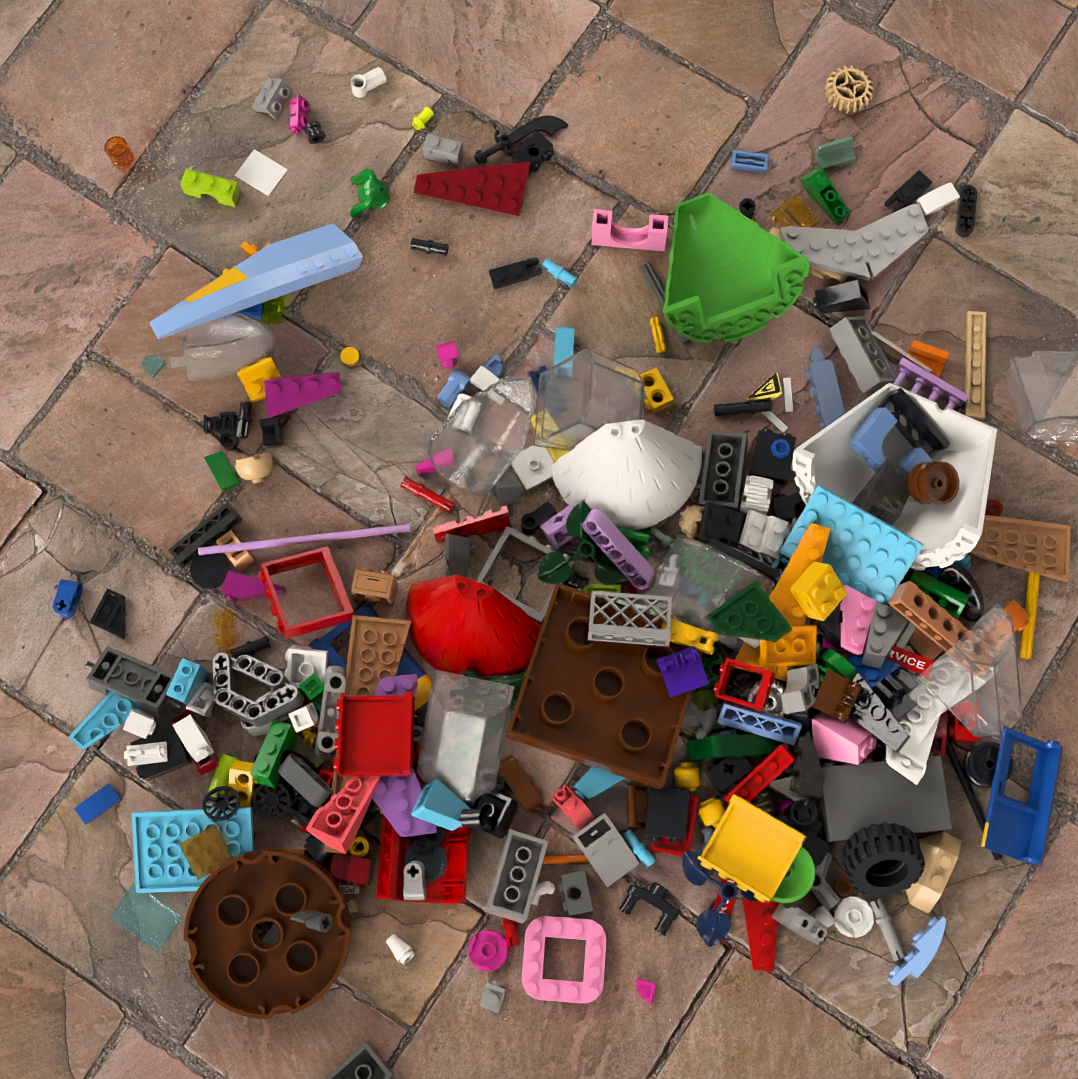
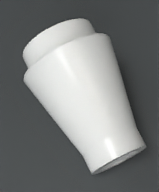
M395 934L387 939L386 943L398 963L401 962L405 965L414 957L413 948Z

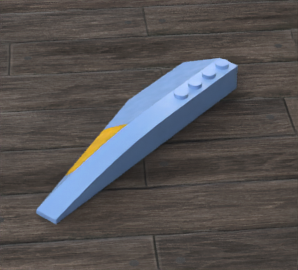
M332 223L269 244L150 321V325L157 338L161 339L359 269L363 256L355 242Z

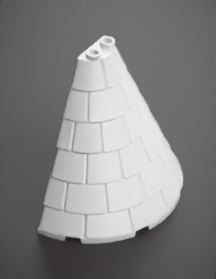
M642 419L603 425L577 444L574 449L557 459L558 461L550 465L554 483L568 506L572 505L575 507L580 502H585L591 510L599 509L603 511L615 526L626 529L631 527L633 530H640L657 525L665 518L671 517L686 503L697 484L702 463V448L694 444V442L676 436L675 433Z

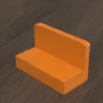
M913 340L908 351L909 355L932 369L929 373L938 378L950 353ZM906 357L907 360H909L910 362L916 364L914 361H912L911 359H909L908 357Z

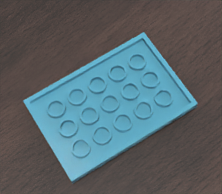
M818 485L779 552L791 558L810 523L831 528L821 563L831 565L842 585L845 584L876 600L878 604L887 605L924 544L823 486Z
M239 807L236 812L237 814L233 815L230 820L216 822L207 818L203 809L132 812L136 893L197 891L204 880L222 864L238 855L255 850L252 807ZM228 809L225 812L229 814L231 811Z

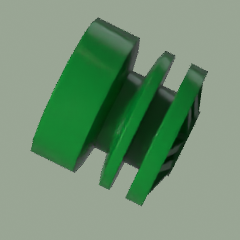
M828 648L818 658L819 663L822 665H818L819 688L827 670L851 681L857 674L854 667L832 649Z

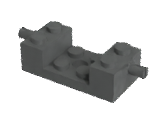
M106 646L96 664L87 661L85 664V669L91 670L87 676L89 688L108 695L111 691L141 704L143 712L159 719L169 705L179 710L183 705L181 701L166 695L174 677L173 674L109 646ZM131 675L138 677L135 682L127 681V678Z

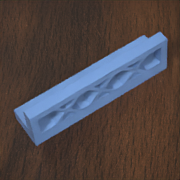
M724 701L723 706L719 707L717 718L718 724L791 745L795 744L802 727L800 722L728 701Z

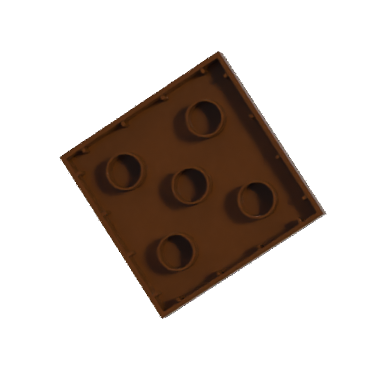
M556 582L505 738L661 789L666 780L692 690L671 698L657 659L687 649L688 647L671 641L668 647L588 640L591 594ZM595 597V603L600 608L608 603L604 598ZM615 602L620 610L625 607V605ZM612 606L604 610L609 618L617 613ZM631 607L624 612L630 620L637 615ZM649 613L644 614L650 621L657 617ZM599 614L594 618L593 624H603L607 620ZM621 616L613 620L617 626H623L627 623ZM641 617L633 622L640 628L647 625ZM659 619L654 623L657 629H661L663 620ZM701 638L700 643L706 644V639ZM698 651L701 661L703 652Z

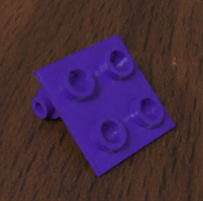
M695 646L657 659L671 698L709 684Z

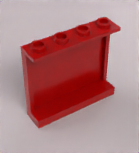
M413 692L389 696H345L344 693H340V699H337L336 703L339 719H336L335 722L338 738H335L334 742L337 758H334L333 761L334 770H336L340 777L412 776L415 696Z

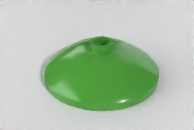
M801 847L789 868V874L785 875L772 899L773 901L780 903L794 902L803 898L812 888L815 880V865L812 857L804 847Z

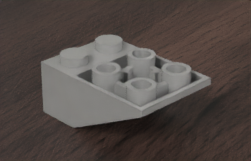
M605 813L572 836L574 842L607 888L640 864Z

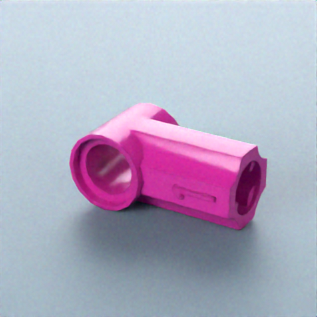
M454 341L436 345L439 361L442 366H445L447 369L454 368L458 358Z

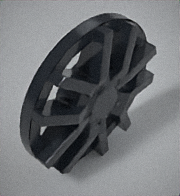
M216 787L205 796L202 803L203 811L207 818L214 822L230 820L233 815L237 814L236 812L240 807V796L232 787ZM225 790L224 795H220V791ZM217 792V797L211 796L212 794ZM229 809L231 812L226 814L225 811Z

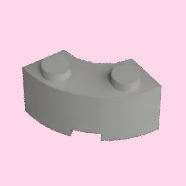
M817 664L787 671V687L780 694L785 714L805 711L814 704L816 700L814 697L815 689L819 688Z

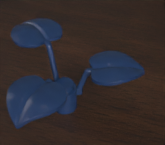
M686 851L683 855L682 867L687 880L693 885L702 886L708 879L719 887L718 894L722 898V902L715 912L713 910L703 911L699 914L696 922L698 933L705 944L711 947L721 942L729 932V916L719 913V911L727 903V900L736 897L737 890L740 888L733 883L722 884L711 878L710 876L716 870L714 868L709 870L701 865L702 861L697 859L703 851ZM740 889L744 899L753 902L758 901L754 897L755 893L750 890L745 892Z

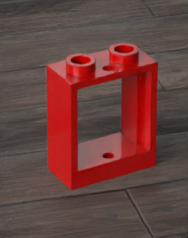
M726 658V661L722 662L720 666V680L716 681L714 686L715 697L764 712L776 673ZM733 666L763 675L755 703L725 695Z

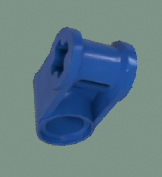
M64 579L60 580L53 602V610L61 617L70 618L75 614L78 600L82 594V583Z

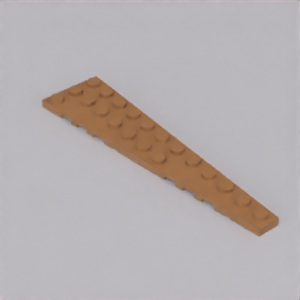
M985 515L982 535L976 546L967 554L1068 582L1071 526Z
M352 616L345 674V696H374L379 682L383 678L396 676L411 621ZM334 770L331 797L335 793H339L353 776L340 777L336 770ZM325 844L324 852L344 854Z

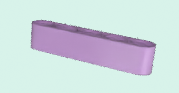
M592 509L583 522V529L637 589H647L655 575L654 569L603 511Z

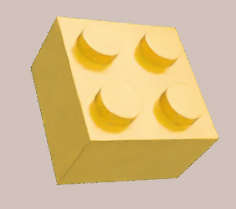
M814 561L790 588L806 616L825 621L848 594L830 564Z

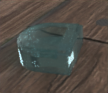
M148 355L142 361L143 369L153 378L166 365L164 361L155 355Z

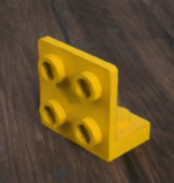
M272 357L262 358L258 363L252 366H244L237 372L252 404L266 398L264 379L281 377Z

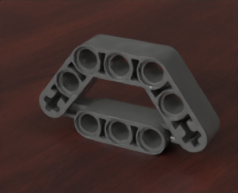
M218 653L214 656L212 662L214 701L224 711L256 727H261L303 705L304 696L294 685H290L289 680L280 670L249 655H241L237 659L228 656L226 653ZM237 673L274 692L255 702L237 693Z

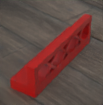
M787 743L780 745L724 797L728 804L731 803L730 799L733 794L738 795L749 803L796 760L788 751L790 746Z

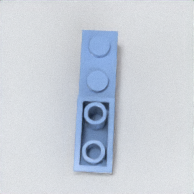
M943 916L933 917L926 924L928 928L924 932L920 930L913 936L912 939L914 941L910 945L916 951H910L904 957L905 962L901 966L896 965L889 972L891 976L888 980L892 985L897 986L909 974L912 977L918 978L932 961L945 930L946 919Z

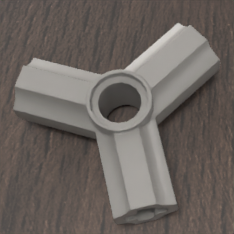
M829 853L826 854L821 865L818 866L814 863L815 876L818 877L819 884L816 887L812 886L810 889L827 910H830L841 900L825 881L833 857Z

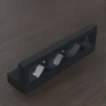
M902 388L890 391L879 404L878 408L886 407L889 401L894 405V412H891V414L898 420L894 426L914 448H922L924 450V443H928L932 448L928 454L931 459L938 451L947 449L951 444ZM900 416L905 417L906 426L900 423ZM912 429L918 432L919 440H915L912 437Z

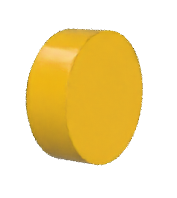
M347 347L341 352V360L346 366H355L360 360L358 351L353 347Z

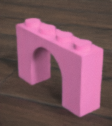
M594 209L591 245L665 251L669 216L650 214L647 226L642 228H625L618 226L612 221L613 211Z

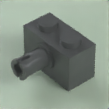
M512 472L490 474V493L498 506L503 507L507 505L509 517H512L513 504H521V497L524 496L523 486L519 484L518 478H515Z

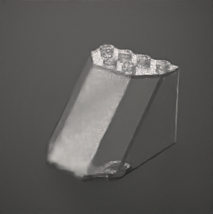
M997 603L968 628L969 631L923 671L918 678L974 736H990L992 739L1000 740L1003 727L1012 728L1022 717L1017 648L1012 617Z
M435 670L417 772L426 785L438 779L459 799L470 803L478 799L482 794L495 789L507 741L505 735L513 714L514 686Z

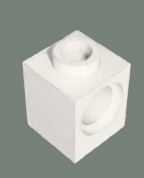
M313 702L288 714L296 732L319 722V716Z

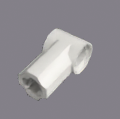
M377 67L363 75H354L351 79L353 95L357 98L365 97L369 90L387 82L382 69Z

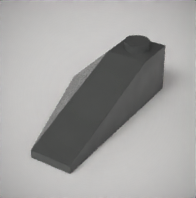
M445 534V560L448 565L446 576L458 574L466 577L471 562V555H474V544H471L470 538Z

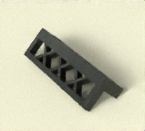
M227 502L169 548L168 551L176 562L184 568L198 555L199 547L211 546L217 539L240 523L242 518ZM229 509L231 513L221 520L222 513ZM209 523H217L206 532ZM194 535H202L191 544ZM187 547L180 554L177 555L175 553L178 548Z

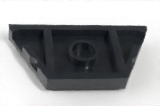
M727 536L717 537V539L711 537L708 545L726 553V556L731 560L737 561L738 559L744 562V565L752 570L757 568L775 578L780 573V570L772 567V563L761 553Z

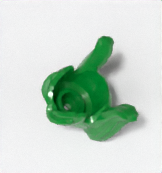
M362 170L358 175L350 178L352 184L360 185L358 188V200L360 203L354 205L350 210L349 215L351 218H357L360 213L370 207L374 210L383 209L388 205L390 201V187L377 179L373 170Z

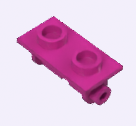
M299 93L297 98H292V101H290V114L296 116L290 117L289 128L295 134L299 130L304 132V127L309 123V103Z

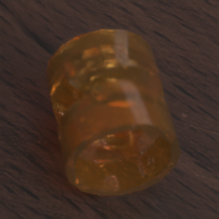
M114 136L106 141L104 146L105 152L116 168L126 169L133 164L134 154L124 138Z

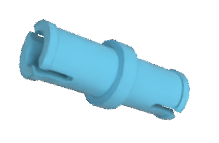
M549 258L543 262L542 268L554 275L556 280L560 279L570 288L577 283L578 278L566 271L564 266L557 265Z
M631 829L622 835L624 841L633 850L632 853L639 857L646 868L656 861L646 849V844L644 842L641 843Z

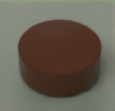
M840 877L835 880L833 890L839 897L845 898L852 895L854 888L848 882L847 877Z

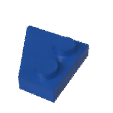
M852 655L847 659L872 690L875 689L876 683L879 681L884 682L885 676L888 674L892 676L900 670L899 664L886 660L882 668L879 669L862 665V656Z

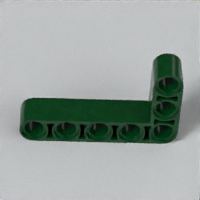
M756 734L716 735L686 742L688 762L705 761L720 757L768 756L780 745L785 744L784 742ZM788 744L790 746L788 751L794 754L793 745Z

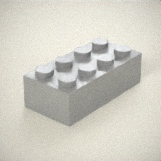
M511 829L508 831L484 912L522 924L527 920L548 841Z

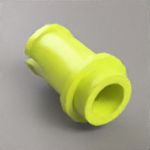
M425 107L417 117L413 118L412 125L417 130L424 129L425 124L434 115L433 111Z

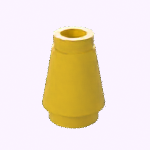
M356 837L349 847V851L355 857H363L369 850V843L363 837ZM360 844L364 845L363 851L358 850Z

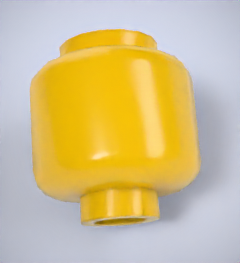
M681 762V766L674 769L675 786L683 790L695 791L696 787L700 785V769L697 766H693L692 762Z
M713 797L700 803L701 807L698 809V812L705 826L713 825L714 828H717L726 809L720 799L715 800Z

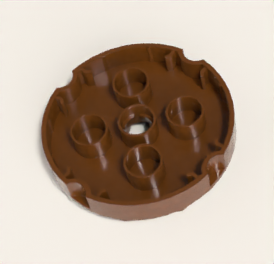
M277 848L258 849L243 853L214 870L193 896L184 925V941L189 943L191 954L188 964L203 991L227 1010L238 1015L257 1019H271L274 1014L287 1012L294 1014L320 999L329 990L341 972L349 953L352 937V923L348 903L332 875L307 856ZM316 910L330 914L333 918V925L328 932L324 933L310 929L306 926V923L290 920L293 914L301 911ZM267 921L275 922L279 928L280 941L263 944L258 938L257 924L261 925Z

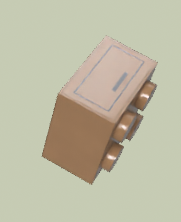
M369 568L355 569L351 593L356 600L394 605L398 583L394 575H391V572L380 571V573H375Z

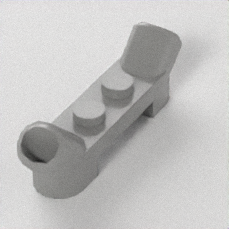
M329 666L325 671L322 704L314 749L315 754L320 758H331L335 752L334 742L335 738H338L335 722L336 719H339L336 703L337 699H340V693H345L346 686L345 670L340 666Z

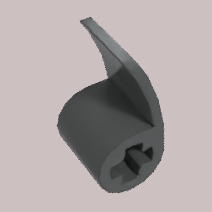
M316 910L301 911L293 914L290 920L306 923V926L310 929L324 933L328 932L333 925V918L330 914Z

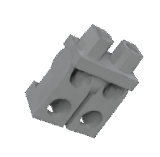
M779 903L772 915L773 919L816 945L823 941L827 934V926L789 903Z

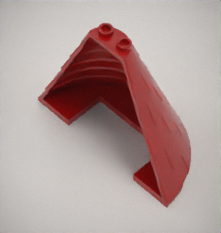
M457 574L411 583L408 591L406 620L411 621L409 634L419 654L435 671L455 682L471 686H478L477 682L527 672L542 625L494 587Z

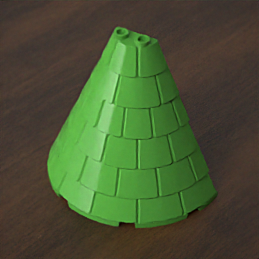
M708 192L676 205L663 313L671 328L674 327L679 335L693 341L712 343L714 339H722L724 342H729L747 337L767 327V322L773 317L780 318L794 304L804 289L802 283L809 274V259L795 251L789 244L759 227V224L742 215L738 210Z

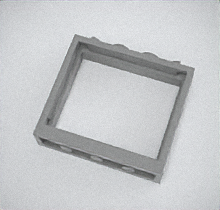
M507 526L476 581L484 582L509 536L545 555L549 552H555L556 549L548 544L546 546L540 544L539 540L529 535L527 537L523 535L522 531L516 527L510 528ZM563 553L565 561L571 557ZM574 561L568 563L572 570L575 566ZM553 590L541 612L502 592L500 593L542 625Z

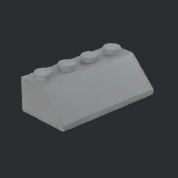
M865 316L845 317L829 329L832 339L840 349L841 356L849 366L850 373L854 375L857 386L863 393H872L888 383H894L897 375L876 336L871 333L873 330Z

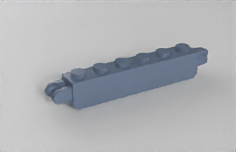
M813 348L809 356L810 364L806 370V378L811 383L810 395L811 398L815 399L814 412L816 416H819L818 429L820 432L843 416L845 410L833 362L829 359L824 360L820 348Z

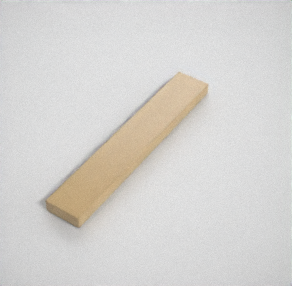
M967 311L965 393L969 396L965 401L964 415L974 420H984L987 312Z

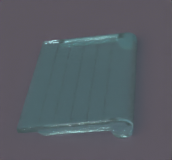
M135 883L130 886L128 892L110 916V918L156 952L160 950L182 919L180 915L151 894L136 893Z

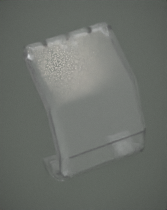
M678 534L644 595L672 597V616L691 626L718 634L706 616L755 581L769 597L775 582L752 567L705 543ZM659 602L655 607L665 611L667 603ZM718 634L717 640L734 651H738L744 643L737 636Z

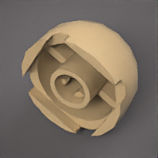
M271 452L245 459L234 460V465L241 478L258 483L264 481L263 477L271 473L273 459Z

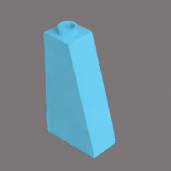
M591 767L574 785L576 789L575 794L582 800L586 798L590 801L627 778Z

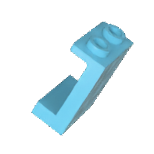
M184 658L181 659L166 695L188 705L203 683L207 681L210 672L199 664Z

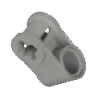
M418 860L411 861L404 868V900L426 899L425 867ZM413 866H415V869H419V872L415 875L413 871H410Z

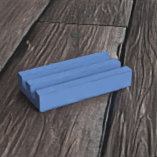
M733 150L730 169L766 174L769 154ZM736 156H737V157L752 158V159H740V158H736ZM754 159H760L765 161H755Z

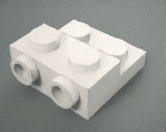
M750 510L747 513L739 543L761 553L765 558L769 556L771 560L778 559L783 555L779 552L783 546V540L788 537L790 528L787 527L789 522Z
M296 645L288 648L285 654L287 669L284 675L289 680L290 685L300 688L299 685L314 673L324 684L325 671L328 668V651Z

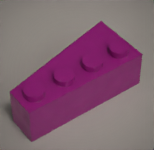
M340 371L264 379L268 418L342 392Z

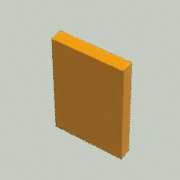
M790 625L792 631L777 642L760 640L759 666H808L816 664L817 625Z

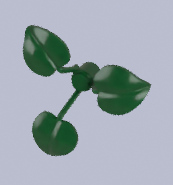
M585 502L577 504L571 510L566 520L568 533L571 536L580 535L582 543L577 547V553L566 561L564 555L559 552H549L540 562L537 575L539 580L549 584L566 581L572 574V569L568 563L578 556L581 558L591 556L598 564L594 569L596 579L602 584L613 585L628 580L605 553L599 561L595 553H593L594 546L584 538V535H589L583 529V522L591 511Z

